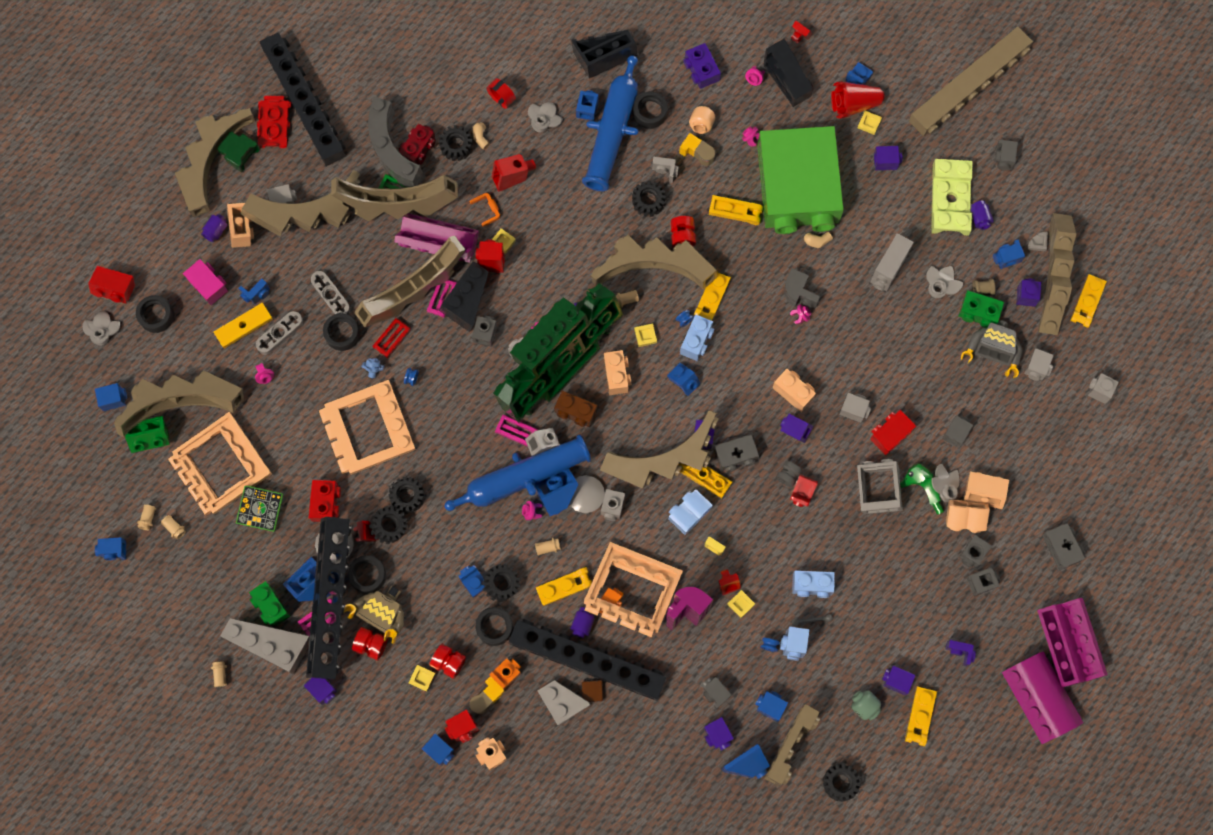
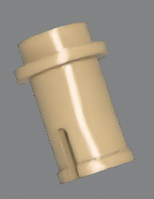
M636 290L623 294L617 293L616 295L620 307L639 301Z
M144 505L140 521H137L139 529L149 531L153 526L151 523L156 511L154 506Z
M171 515L166 516L161 521V524L171 533L172 538L178 540L185 535L184 526H180Z
M553 537L552 540L535 543L538 556L553 551L557 553V550H561L558 538L554 539Z
M225 662L212 663L214 687L227 686L225 675L227 665H225Z

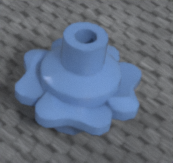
M369 358L361 366L369 372L368 377L376 378V373L383 371L385 368L377 358Z

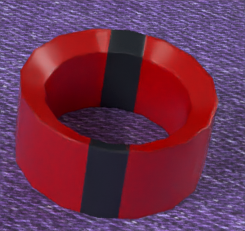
M498 78L494 79L486 87L491 98L505 109L516 100V96L509 86Z

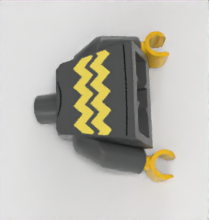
M1000 320L997 324L990 323L988 328H982L973 334L967 345L968 350L962 353L961 360L964 355H969L968 363H970L973 358L972 352L975 351V355L1007 366L1011 363V367L1005 371V376H1009L1010 370L1014 371L1013 378L1018 376L1019 371L1016 367L1020 363L1022 347L1016 338V332L1008 328L1006 321Z

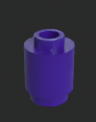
M977 201L971 205L970 212L972 213L975 227L981 230L990 228L994 220L988 204L985 201Z
M220 214L216 216L211 215L202 228L203 232L201 235L214 243L228 226L227 220Z
M580 607L579 611H576L570 628L573 631V635L584 638V635L589 636L595 620L594 614L585 611L584 607Z

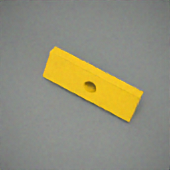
M261 303L215 330L214 334L225 349L273 319L264 304Z
M681 462L679 464L682 466L680 473L721 499L732 484V481L708 466L707 468L703 467L700 471ZM705 472L706 476L702 477L699 475V473Z

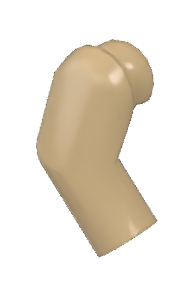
M480 122L473 126V140L485 150L490 143L483 137L486 126Z
M826 232L821 237L811 233H807L804 236L806 244L815 248H821L833 240L829 232Z

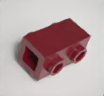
M418 123L416 128L411 129L408 135L409 138L405 143L401 144L398 150L403 157L417 165L425 161L427 151L433 149L436 143L433 129Z

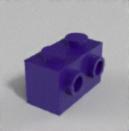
M706 43L685 51L684 65L687 69L691 70V78L694 84H698L699 88L702 89L720 81L721 73Z

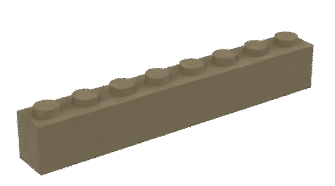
M1016 27L913 112L909 122L923 137L928 133H934L938 129L937 125L941 122L946 123L952 117L951 114L954 111L959 112L965 106L964 103L966 101L975 99L979 94L978 91L987 89L991 85V81L994 78L999 79L1005 73L1004 70L1007 67L1012 68L1018 62L1017 59L1022 56L1024 58L1028 55L1033 41L1019 27Z

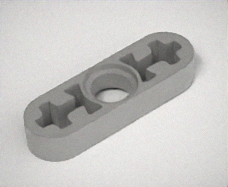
M322 271L313 273L311 283L334 314L344 313L349 315V304L329 277ZM318 277L323 280L326 287L323 288L319 282L317 283ZM330 290L336 292L333 299L325 297L326 293ZM337 301L344 307V312L338 311L339 309L335 304Z
M289 312L257 339L256 348L264 355L273 352L302 327L303 319L298 312ZM292 317H293L294 319L297 318V322H298V323H297V324L291 323V320H290V319H291ZM284 323H286V325L290 328L289 331L283 325ZM277 329H283L285 330L284 336L277 338L275 337V331ZM270 335L276 341L275 343L269 338ZM262 342L268 343L269 347L267 349L264 348Z

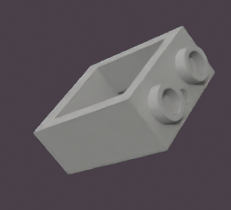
M898 233L896 234L870 283L876 289L881 291L889 289L914 243L913 241Z
M884 459L881 461L882 463L865 461L862 462V465H857L861 512L863 514L903 511L899 465L893 459ZM893 470L896 500L868 503L865 473Z

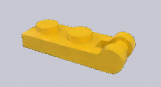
M712 195L709 215L759 225L761 220L759 216L763 211V206ZM747 210L752 211V215H748Z
M717 272V278L705 288L694 316L696 314L708 320H713L731 277ZM703 308L709 309L710 312H704Z
M1090 274L1087 276L1070 321L1082 323L1084 327L1089 328L1107 281ZM1080 311L1086 313V317L1080 315Z
M587 567L536 587L542 605L546 606L590 588L592 580H589L587 575L589 573ZM580 577L582 584L577 585L575 579Z
M916 687L905 736L906 742H917L918 745L925 747L937 691ZM914 728L921 729V734H915Z

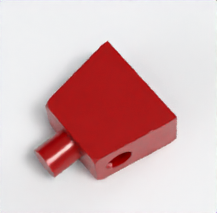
M521 154L495 160L491 177L498 192L526 181L528 172L535 170L536 165L533 159L524 161Z

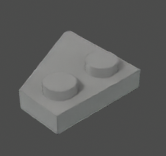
M556 680L538 690L557 725L564 723L591 706L590 702L567 689Z

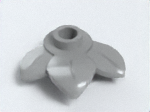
M547 102L542 104L541 107L531 104L528 109L531 125L537 132H544L548 127H557L563 121L562 117L555 115L556 105L554 103Z
M931 266L927 271L926 279L930 284L928 291L934 298H942L946 294L954 295L963 286V282L954 280L952 266L945 267L940 271ZM939 287L941 291L936 292L934 288Z
M102 311L96 314L93 321L85 320L82 327L84 333L90 336L91 341L101 346L109 341L110 336L119 331L120 322L111 321L109 314Z
M939 464L935 470L936 477L932 478V486L940 494L944 502H949V500H954L957 497L959 473L958 470H954L948 474L943 464Z

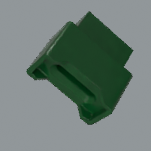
M232 131L217 148L219 153L225 156L226 162L241 173L245 170L244 164L253 153H258L261 149L258 143L246 135L242 134L239 137Z

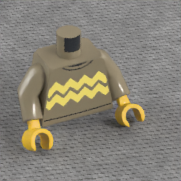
M393 586L390 587L386 595L376 591L344 607V612H351L348 616L349 619H352L355 612H357L356 616L385 634V641L388 637H392V644L396 642V636L404 626L402 606L395 602L401 591Z

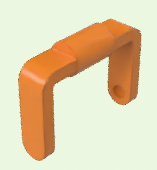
M488 193L470 200L472 205L487 198L492 212L496 215L481 224L482 227L500 219L499 207Z

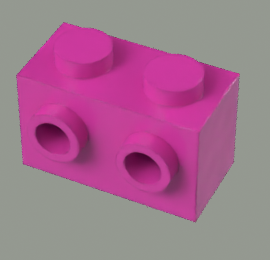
M199 259L183 275L202 297L212 305L228 292L224 286L227 283L220 275L216 277L213 274L215 270L208 262L204 264Z

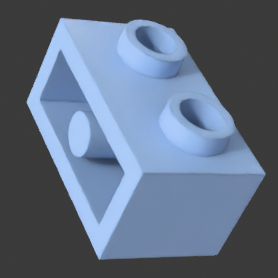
M695 314L681 346V355L698 361L700 355H704L707 345H705L707 338L711 339L715 330L712 328L713 321Z
M794 571L792 594H797L798 597L817 595L819 598H829V595L832 596L834 593V572Z
M789 626L780 643V650H783V655L787 656V659L799 661V658L805 656L809 629Z

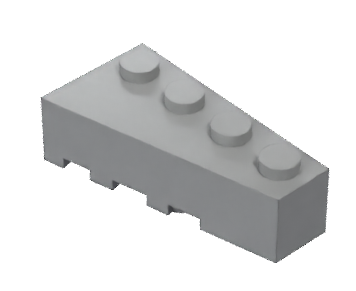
M231 618L220 635L222 638L293 675L309 647L310 638L306 635Z

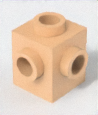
M487 737L478 743L480 747L476 749L478 751L476 757L480 764H486L490 771L507 760L503 753L506 749L500 740L496 742L494 738L489 739ZM494 750L493 755L488 756V751Z

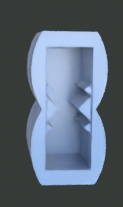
M697 490L687 492L682 498L684 502L679 506L676 504L669 511L671 514L669 520L684 535L713 506Z

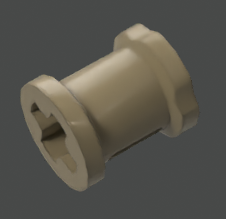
M993 279L982 282L973 281L972 288L974 293L995 295Z

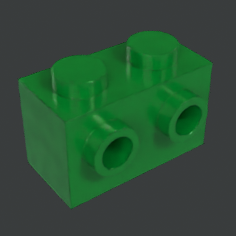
M967 290L958 317H961L965 322L972 323L974 321L980 323L982 327L988 328L990 323H998L1004 302Z
M163 416L143 420L125 435L131 453L170 445L169 432Z
M266 581L249 592L252 596L249 600L256 609L259 607L262 612L260 617L266 625L270 624L275 628L291 617L271 585Z

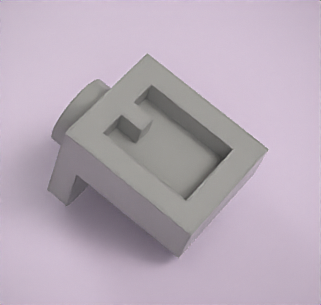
M653 157L652 170H656L657 173L661 174L670 172V183H673V178L677 177L679 166H675L676 159Z

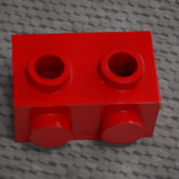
M494 240L480 241V247L476 248L477 264L489 272L504 273L505 253L503 243Z
M96 266L88 283L90 293L94 296L108 298L113 302L127 304L135 287L132 275L101 266Z
M901 410L896 414L893 411L886 417L885 420L887 422L883 426L879 424L871 431L873 435L870 440L885 455L889 454L916 428V425Z
M312 480L308 517L312 522H320L321 518L339 516V506H336L337 498L341 496V487H338L336 481Z
M467 709L445 721L447 724L445 730L451 740L455 739L457 742L465 743L473 738L472 734L479 731Z

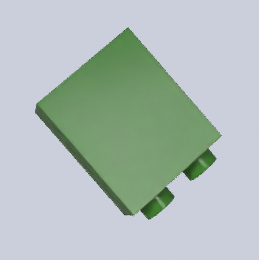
M835 127L760 131L757 149L765 228H775V233L790 234L797 231V226L812 225V230L816 232L834 229L835 224L840 222L843 213Z

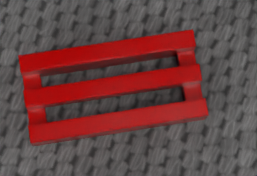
M395 318L372 347L388 359L409 334L411 328ZM397 324L400 325L397 328V330L391 335V337L387 340V342L382 346V348H380V344L385 340V338L390 334V332L395 328V326ZM404 328L405 330L401 333V335L396 339V341L391 345V347L387 351H385L387 347L392 343V341Z

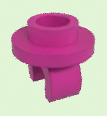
M753 66L746 72V80L751 85H760L765 71L761 72L756 69V66Z
M748 127L742 133L744 135L742 140L744 142L747 141L751 147L756 146L753 138L759 139V133H756L758 129L756 127Z
M799 304L797 306L798 310L790 312L791 316L799 314V319L794 322L795 324H801L804 320L806 322L810 320L811 312L807 306Z
M262 363L255 366L258 371L255 376L257 383L267 384L274 378V372L271 369L264 368Z
M527 501L522 507V515L526 520L539 519L542 515L536 514L535 508H541L542 505L539 503L534 504L533 501Z

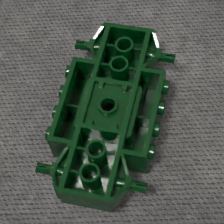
M599 283L596 287L588 289L586 292L587 296L582 301H579L576 306L563 297L553 305L546 315L540 318L539 323L533 329H530L519 343L513 346L510 354L519 366L507 373L508 375L505 376L506 380L496 387L493 394L501 408L518 423L523 420L525 415H532V407L543 398L550 402L600 350L597 341L601 339L603 334L608 335L611 331L609 327L622 317L623 313L616 295Z

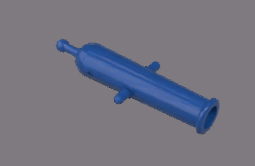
M635 56L628 57V66L625 74L616 77L612 81L602 119L599 122L588 121L586 123L588 128L597 129L598 131L586 177L582 178V183L592 190L603 192L609 190L608 181L623 136H626V134L637 135L639 133L637 128L627 126L638 92L637 82L632 78L634 66L638 63V59Z
M577 435L574 440L523 460L518 453H513V464L475 478L469 483L465 495L455 500L446 501L445 509L453 511L457 506L464 503H473L478 507L488 506L525 488L533 496L536 494L534 484L583 461L590 462L591 456L582 436Z

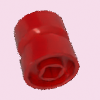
M678 216L671 219L672 247L674 248L679 243L682 244L685 240L694 247L696 245L694 218Z
M361 627L354 639L352 651L362 655L367 653L368 657L379 661L387 645L388 638L385 641L384 635L379 633L374 635L372 630Z
M441 643L435 651L429 666L438 671L444 670L445 675L455 679L466 661V656L457 651L453 653L452 648Z

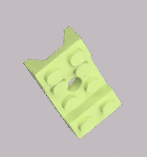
M934 160L931 233L958 231L963 235L970 234L972 213H970L972 161ZM954 195L956 197V201L949 202L946 199V196Z

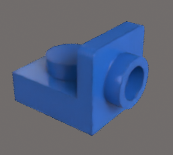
M858 62L853 70L847 73L845 81L865 85L873 75V71Z
M469 565L460 571L461 575L458 577L471 596L474 598L480 594L484 588V585H482L484 579H482L483 577L475 565L472 567Z

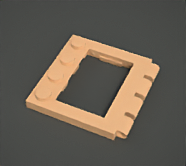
M389 380L324 404L325 408L319 410L323 424L331 422L325 426L330 441L337 439V441L331 443L336 458L344 456V458L337 461L342 474L350 472L352 475L416 450ZM375 397L394 447L357 460L339 410L347 407L351 408Z
M230 412L172 451L174 455L169 458L176 471L183 468L178 472V475L184 484L188 486L193 483L188 487V490L194 499L199 501L203 498L198 505L205 515L211 512L216 514L241 497L245 485L255 487L272 475ZM221 432L250 476L243 481H239L218 498L189 454Z
M610 542L585 597V611L598 616L601 610L603 611L602 618L614 623L620 618L622 619L620 625L634 631L638 625L640 626L639 633L652 637L653 632L658 633L683 571ZM611 565L665 586L655 607L656 611L652 619L597 598L610 572Z

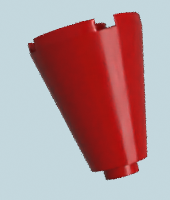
M843 81L834 83L833 86H836L835 91L831 92L833 112L837 111L838 115L836 117L839 119L880 106L885 98L884 92L879 87Z

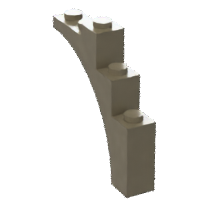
M250 108L239 110L236 114L230 116H223L217 121L211 115L204 116L195 122L202 141L193 142L185 147L192 166L181 168L178 172H175L188 210L193 218L211 211L207 198V179L211 164L218 153L217 148L231 131L236 133L245 126L255 122Z
M353 170L346 181L359 185L361 182L358 180L360 173ZM331 193L320 199L300 204L277 203L250 194L241 209V215L281 237L283 232H288L292 223L308 232L311 231L312 227L316 229L321 219L339 228L340 224L344 225L349 217L347 214L349 207L343 201L331 196Z
M442 175L433 181L414 187L376 189L355 185L335 177L331 180V196L354 207L355 214L367 221H371L383 212L399 219L412 210L428 217L458 198V185L456 181Z
M1053 213L1049 226L1050 259L1047 287L1038 332L1058 335L1065 306L1068 305L1072 290L1070 275L1074 264L1072 249L1076 238V230L1072 216Z
M455 235L449 237L443 246L418 270L390 289L362 301L354 313L364 327L398 316L405 305L423 299L430 288L449 280L454 273V265L465 251L464 247Z
M629 235L620 238L615 243L614 249L616 254L609 256L606 263L601 267L595 268L591 274L592 282L597 286L599 283L602 285L609 279L628 271L649 268L663 269L689 278L703 290L717 278L716 269L686 240L682 244H677L673 252H671L657 237L653 241L647 242L644 249H642Z
M204 370L199 376L195 377L193 383L172 375L169 380L164 382L162 388L142 379L132 389L133 401L129 402L126 410L116 418L114 424L117 434L125 437L131 429L146 418L175 407L191 405L211 406L234 413L244 401L243 390Z
M709 410L696 432L683 444L669 452L651 457H628L609 451L605 456L600 471L640 488L650 485L653 475L650 474L651 471L671 480L674 476L678 477L682 468L679 465L680 462L701 471L703 467L707 468L711 459L708 456L709 451L704 450L703 446L707 447L711 436L708 434L711 428L715 429L719 419L716 417L717 413Z

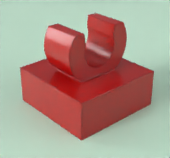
M795 21L792 25L795 32L791 38L797 44L803 37L808 40L812 36L811 31L798 21Z
M362 520L357 522V527L353 529L359 533V538H356V541H377L374 539L375 534L371 535L372 529H369L370 521Z
M728 569L720 572L722 579L718 580L722 595L741 589L737 573L730 575Z

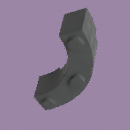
M374 96L369 111L368 129L376 156L385 171L394 177L397 182L407 188L418 186L423 177L420 165L403 157L393 146L390 139L391 122L395 113L392 103Z

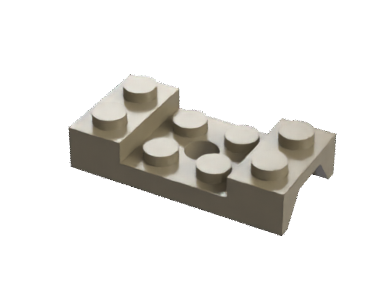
M806 704L800 709L764 778L765 780L778 787L782 784H787L792 775V772L789 771L791 766L786 764L794 753V750L791 748L793 744L799 743L804 732L813 731L820 721V718L817 717L819 711Z

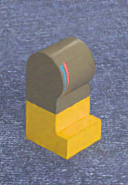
M689 133L679 149L681 155L686 157L689 153L704 166H709L714 162V148Z
M491 676L485 681L488 687L480 695L474 696L470 700V708L476 714L485 713L505 693L504 689Z

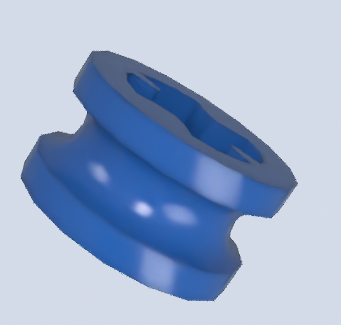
M685 310L675 320L680 322V327H684L694 319V316L690 315V310Z
M408 368L404 384L410 383L411 386H414L419 371H412V368Z
M762 638L763 645L760 646L761 649L771 652L778 651L776 646L779 645V641Z

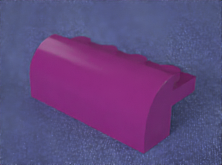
M407 213L403 216L401 231L395 235L394 242L405 248L435 254L449 237L455 235L465 249L458 261L470 263L477 244L479 230Z
M695 587L680 589L675 593L674 601L667 610L666 627L672 631L684 616L697 626L710 611L713 599Z
M1083 598L1037 610L1061 687L1080 684L1108 675Z
M1044 651L1002 672L1041 744L1083 724L1064 687H1061L1060 680Z

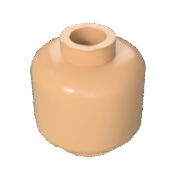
M696 107L689 120V125L698 134L708 133L714 124L715 114L709 107Z

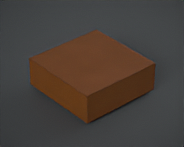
M602 681L582 682V698L588 702H602Z

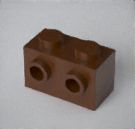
M561 391L554 407L558 417L565 420L568 418L581 427L587 426L589 428L598 411L596 404L565 391Z

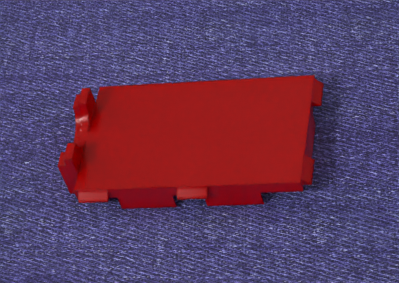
M264 96V100L258 101V145L260 148H286L288 129L290 128L289 109L291 108V102L286 101L284 96Z

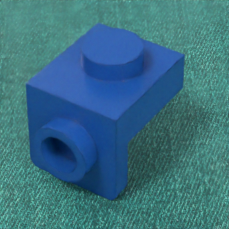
M261 278L249 292L242 286L238 289L241 292L240 297L247 303L251 301L256 305L260 299L267 297L270 287Z
M681 363L667 375L669 380L682 388L687 396L700 385L695 372Z

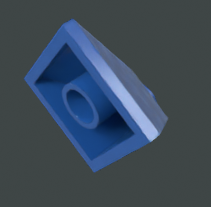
M568 468L534 484V487L548 515L552 516L568 508L578 483Z
M312 557L283 583L299 602L313 600L317 562ZM329 575V581L334 583L335 580Z
M757 744L725 765L722 770L724 773L748 778L756 776L759 779L768 773L766 769L770 765Z

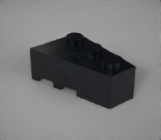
M628 30L607 33L605 36L597 38L590 36L585 40H571L573 53L589 79L626 62L630 56H638L636 42Z
M785 38L766 48L763 65L792 107L810 98L813 92V85L805 76Z
M474 261L439 309L441 313L469 332L473 327L489 272Z

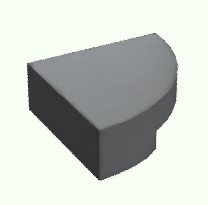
M1041 232L1030 240L1027 250L1046 251L1048 232Z

